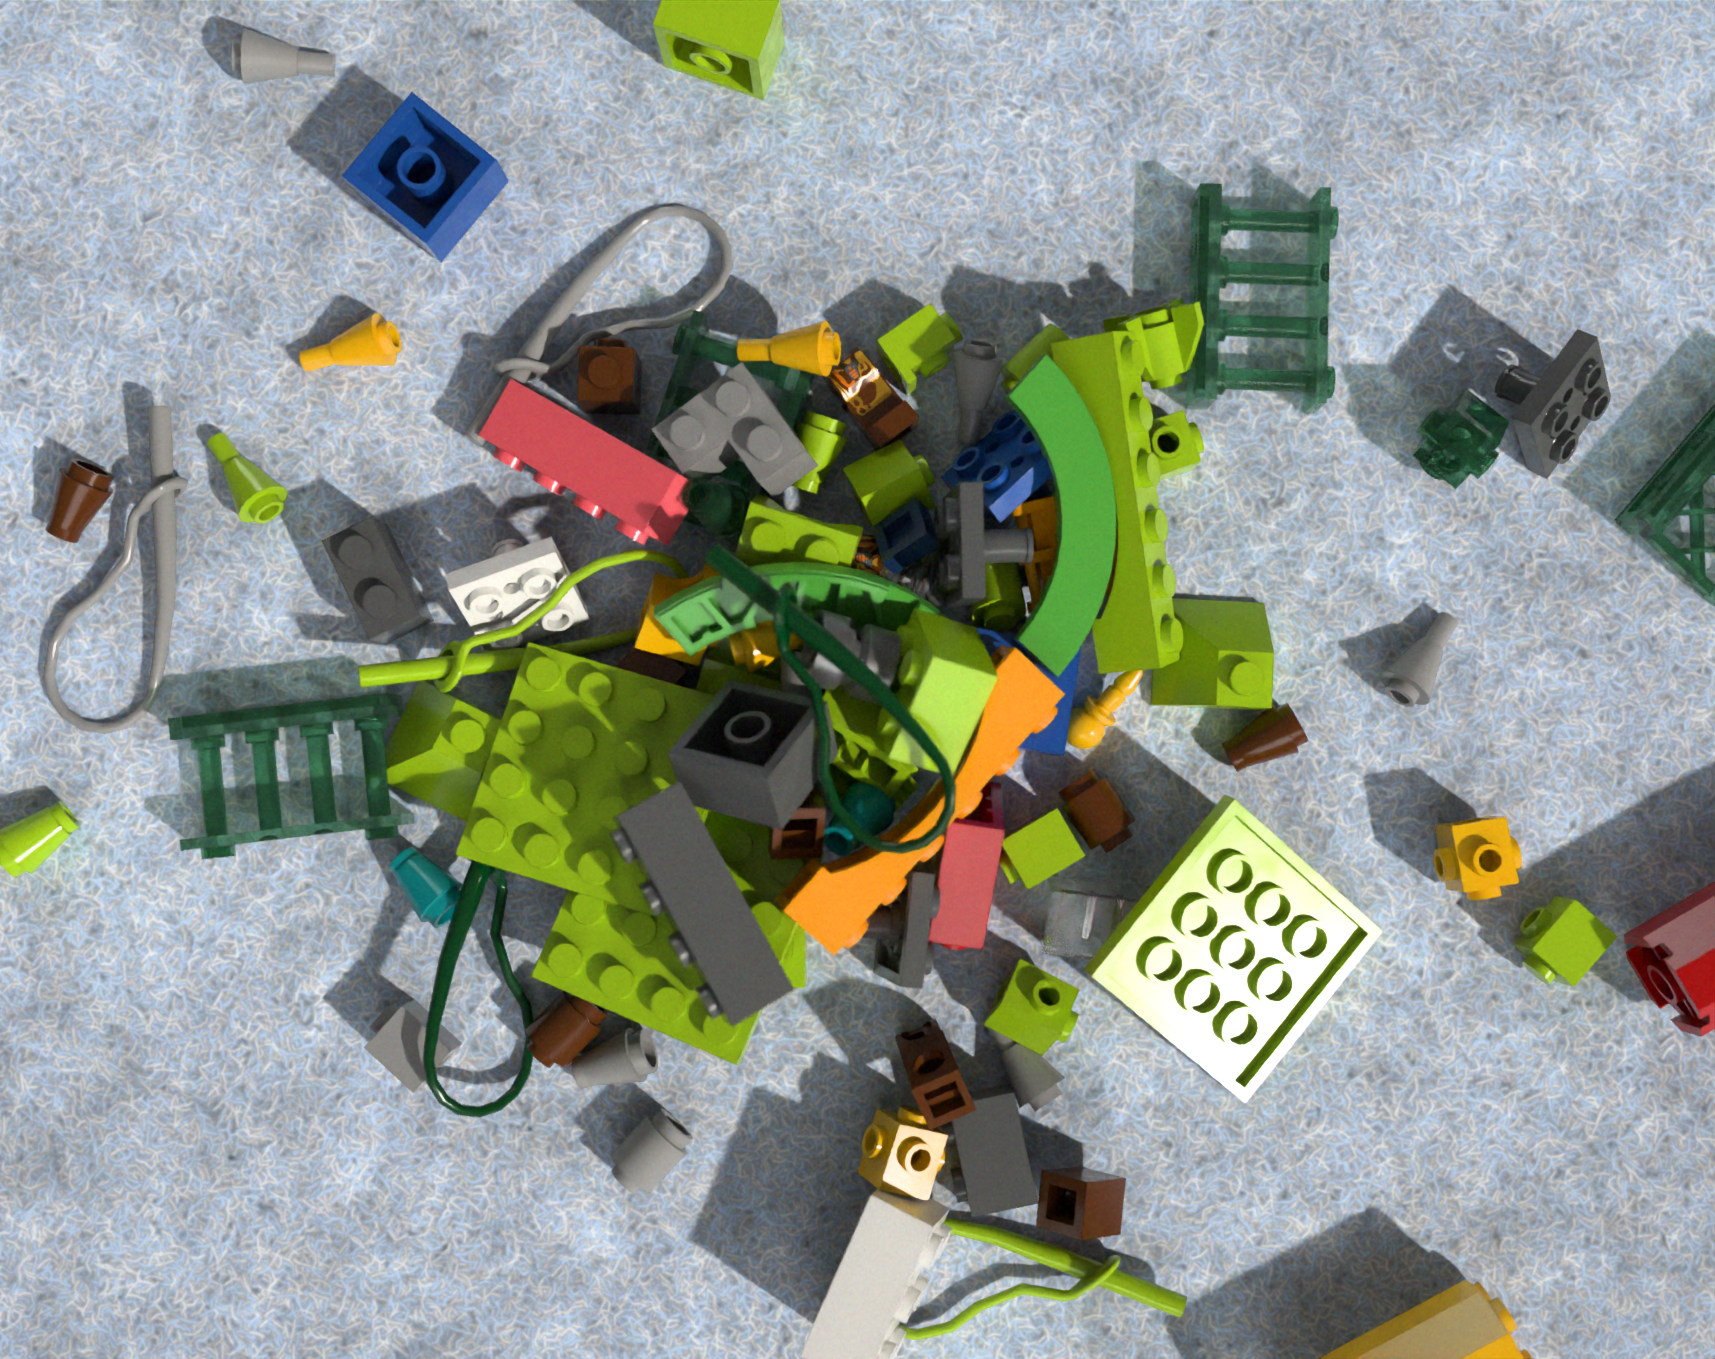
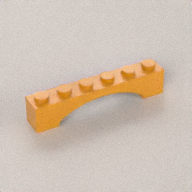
M1000 645L990 656L998 679L953 774L956 783L955 812L948 826L956 817L962 819L976 808L983 796L980 790L994 774L1000 776L1013 766L1020 755V750L1017 748L1031 732L1038 733L1049 725L1058 712L1055 705L1065 695L1017 648ZM941 775L907 816L880 836L879 839L894 842L909 841L921 837L936 824L944 808L945 787ZM942 834L926 848L905 854L880 852L866 845L847 856L823 864L811 858L774 900L788 916L835 956L842 947L848 949L860 940L869 925L866 921L867 918L881 903L883 905L891 903L902 892L907 882L904 876L919 860L925 862L930 859L942 846L945 836Z

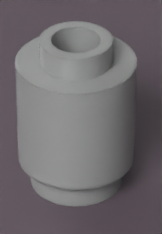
M661 1108L654 1116L647 1115L611 1153V1158L615 1163V1167L611 1172L616 1180L631 1193L635 1194L639 1189L651 1193L687 1154L685 1147L692 1141L693 1137L672 1114Z

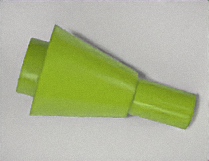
M225 433L213 435L207 441V446L223 467V473L239 519L245 523L256 522L262 524L276 518L284 508L283 503L288 495L287 490L246 457L241 456Z

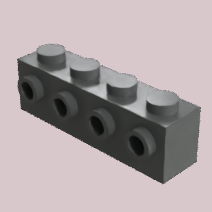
M681 781L668 786L612 817L618 829L610 833L611 839L626 864L635 860L646 879L645 882L638 885L639 890L654 916L664 912L674 933L666 937L681 966L685 968L692 964L703 984L695 988V992L712 1020L721 1016L723 1022L733 1027L794 991Z

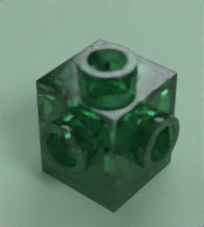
M1465 389L1445 411L1437 406L1423 420L1416 430V433L1422 436L1412 456L1420 462L1423 470L1437 480H1444L1457 489L1470 474L1478 479L1494 463L1499 455V452L1495 449L1500 445L1509 421L1468 389Z

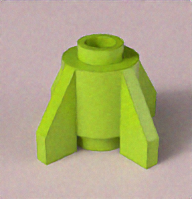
M1177 298L1158 307L1133 314L1106 318L1103 320L1105 332L1135 331V338L1141 344L1145 357V368L1141 374V381L1149 382L1151 389H1162L1183 382L1181 373L1192 368L1191 365L1203 329L1204 320L1200 301L1184 304L1183 298Z

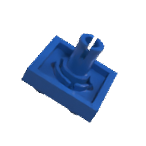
M1015 410L1007 412L998 418L992 427V431L974 447L961 452L955 458L952 467L941 476L950 490L959 482H983V512L999 523L1024 501L1052 494L1044 483L1052 476L1047 459L1043 457L1031 431Z

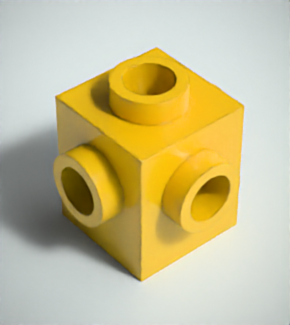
M1484 816L1434 825L1439 849L1434 850L1433 862L1439 880L1445 882L1446 890L1466 892L1467 900H1483L1501 896L1500 886L1519 883L1517 869L1521 868L1522 856L1517 840L1510 836L1507 817Z
M900 1105L898 1112L895 1113L877 1108L873 1122L867 1127L863 1136V1155L857 1173L881 1191L929 1200L936 1173L940 1171L945 1161V1144L948 1135L938 1128L929 1130L919 1109Z

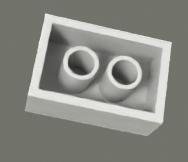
M879 1189L872 1193L800 1356L804 1359H895L907 1331L898 1326L900 1322L906 1324L912 1311H916L929 1283V1279L921 1276L923 1269L930 1270L935 1259H939L951 1234L952 1228L944 1224L950 1208L931 1198L923 1200Z

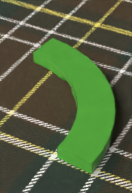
M1045 354L1033 364L1004 397L1027 425L1043 457L1047 459L1056 490L1054 498L1056 508V541H1058L1051 576H1048L1040 598L1029 618L1013 639L1050 674L1059 677L1083 644L1102 605L1112 571L1116 545L1117 513L1114 483L1108 456L1098 428L1083 399L1068 377Z
M808 562L771 563L749 567L777 590L785 582L792 583L796 590L797 606L813 619L819 611L825 610L853 619L854 628L859 630L864 625L871 624L896 632L900 625L907 626L914 608L948 618L930 602L907 588L880 576L854 568ZM722 575L700 581L677 592L654 607L655 618L689 656L728 635L754 628L756 623L773 620L772 615Z

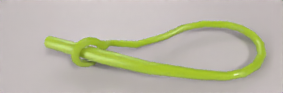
M632 549L599 557L568 575L545 602L512 626L473 635L461 642L458 640L451 641L441 650L438 657L358 665L360 688L434 679L436 689L445 693L457 685L461 676L520 668L526 647L475 653L469 652L475 646L519 635L556 607L576 583L602 568L641 560L655 561L669 567L678 579L689 578L688 572L676 558L657 550ZM638 627L617 633L544 646L575 656H581L636 640Z
M946 1218L944 1224L952 1228L951 1234L996 1245L1077 1277L1080 1280L1069 1290L1021 1283L974 1302L949 1322L919 1329L898 1327L907 1331L906 1339L922 1340L952 1333L982 1310L1022 1294L1059 1301H1070L1077 1299L1096 1286L1181 1318L1186 1306L1187 1296L1118 1270L1117 1267L1121 1261V1257L1118 1255H1112L1098 1262L1065 1248L1003 1228Z

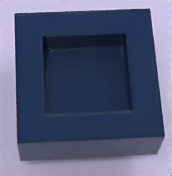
M916 497L872 527L881 562L894 575L913 562L922 559L928 552L939 546L929 510Z

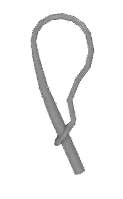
M663 206L639 216L615 236L572 279L534 328L516 357L506 358L494 364L493 371L501 379L463 435L480 447L484 445L486 440L478 435L510 379L524 385L527 381H535L544 376L562 371L579 354V346H587L590 342L630 330L669 328L700 314L724 290L732 270L731 245L722 227L705 212L687 206ZM683 216L702 223L714 234L721 248L722 267L716 282L694 305L665 318L631 319L585 332L553 364L539 362L585 291L623 247L647 224L663 217Z
M148 406L151 489L143 495L128 516L121 559L94 592L65 613L48 642L43 675L48 699L64 720L82 731L108 734L128 729L148 713L159 693L166 665L176 597L177 531L175 498L183 493L188 484L184 477L174 478L171 407ZM152 511L157 604L153 656L147 693L138 708L121 720L109 723L86 721L70 711L59 695L55 679L59 645L74 620L100 601L132 563L139 519L142 515Z

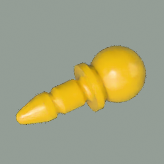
M1143 670L1122 673L1114 680L1113 685H1109L1100 694L1098 699L1088 695L1084 699V706L1072 709L1067 742L1078 749H1089L1100 743L1105 734V726H1112L1116 722L1112 712L1126 700V696H1130L1135 691L1143 675Z

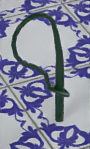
M716 544L707 554L704 562L773 616V628L780 656L810 691L819 732L818 776L831 811L856 840L877 851L905 854L926 848L945 832L955 812L956 783L947 759L927 731L885 682L831 632L797 606L796 590L792 583L785 582L777 590L721 544ZM791 632L866 690L918 743L938 767L945 787L944 808L936 824L921 837L905 842L881 840L864 831L841 805L829 772L831 737L821 687L789 648Z
M471 860L459 892L438 960L426 1024L423 1065L427 1085L439 1104L456 1115L480 1118L505 1108L520 1094L529 1078L533 1055L526 1046L531 1041L526 1033V1029L532 1024L534 1019L531 1003L513 974L501 936L508 894L507 882L504 876L505 870ZM490 879L497 887L490 937L504 981L521 1008L526 1040L520 1072L511 1088L494 1102L482 1106L460 1104L447 1095L438 1081L434 1059L440 1025L455 966L487 881Z

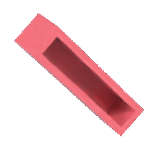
M513 379L509 380L478 435L497 446L492 455L493 457L519 472H522L524 466L528 464L537 470L532 480L560 496L567 487L578 494L573 504L600 520L604 518L606 512L618 517L619 521L614 528L642 545L645 544L650 536L668 546L701 487L672 469Z

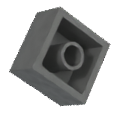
M729 679L668 752L677 782L681 781L693 805L782 830L820 779L818 776L819 732L812 698ZM823 701L831 737V764L839 754L827 701Z

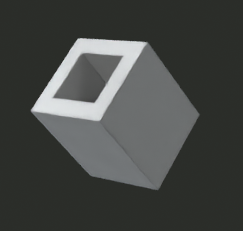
M412 1000L400 1008L394 1003L387 1007L370 1026V1029L376 1034L364 1047L412 1093L427 1083L423 1065V1052L429 1012L416 1000ZM442 1024L440 1025L434 1059L436 1072L463 1044Z

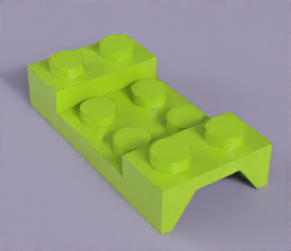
M757 494L750 502L735 555L748 567L771 563L808 562L851 568L863 527L854 524H828L785 510L771 498ZM729 636L719 639L715 648L711 647L708 655L705 657L696 691L715 696L729 679L781 691V658L748 674L746 663L735 666Z

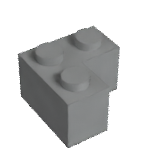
M742 362L651 429L682 474L699 487L741 458L758 483L775 498L818 466L764 389Z

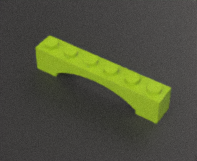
M1110 331L1051 343L1053 362L1068 377L1079 393L1098 428L1108 456L1114 483L1118 521L1117 564L1103 615L1097 617L1092 626L1098 673L1165 667L1180 660V651L1183 647L1184 637L1182 626L1175 619L1172 597L1176 590V579L1174 570L1170 564H1167L1164 542L1168 536V522L1164 511L1159 509L1156 486L1160 482L1161 473L1159 461L1156 455L1151 452L1148 430L1152 427L1153 414L1149 400L1143 395L1141 374L1145 368L1143 348L1135 338V331Z

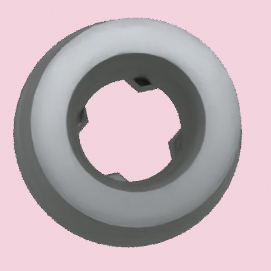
M628 1028L588 1052L576 1056L571 1062L572 1073L577 1085L581 1089L597 1085L644 1082L648 1074L654 1073L658 1069V1057L654 1042L645 1029L635 1032L632 1028Z

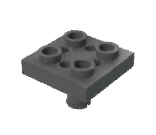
M1579 329L1576 330L1541 378L1519 369L1516 365H1509L1503 370L1495 386L1496 397L1520 405L1511 416L1528 470L1543 478L1548 479L1559 463L1564 464L1571 458L1576 450L1581 433L1590 421H1597L1601 418L1611 399L1598 337Z
M959 482L943 498V505L935 507L934 529L937 539H944V561H937L936 590L937 594H945L946 607H969L986 598L985 563H1032L1034 539L1031 528L984 529L983 482Z
M911 868L904 876L907 882L902 892L891 903L887 905L881 903L867 918L866 921L869 925L861 938L877 939L873 968L874 974L900 987L923 989L924 975L931 973L934 963V946L932 941H928L930 919L936 918L940 907V888L937 884H934L935 874Z

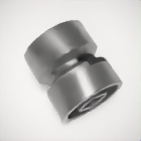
M825 610L819 611L814 620L831 632L890 688L900 658V635L897 632L871 624L864 625L860 630L854 629L853 619ZM804 642L800 662L820 684L821 688L831 691L841 684L847 696L878 704L866 690Z

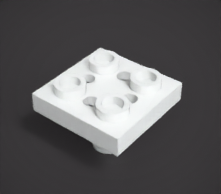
M551 536L525 546L516 539L502 540L492 548V558L445 574L450 594L474 634L477 635L517 623L545 602L563 580L570 575V572ZM576 584L556 607L519 635L483 644V649L485 651L513 649L589 621L590 617L587 606Z

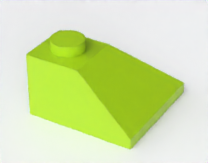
M1172 598L1175 619L1180 622L1183 630V647L1180 651V660L1159 669H1152L1150 705L1249 711L1271 709L1274 650L1264 603Z
M426 680L419 681L372 776L467 822L502 717L451 692L442 693L431 682Z

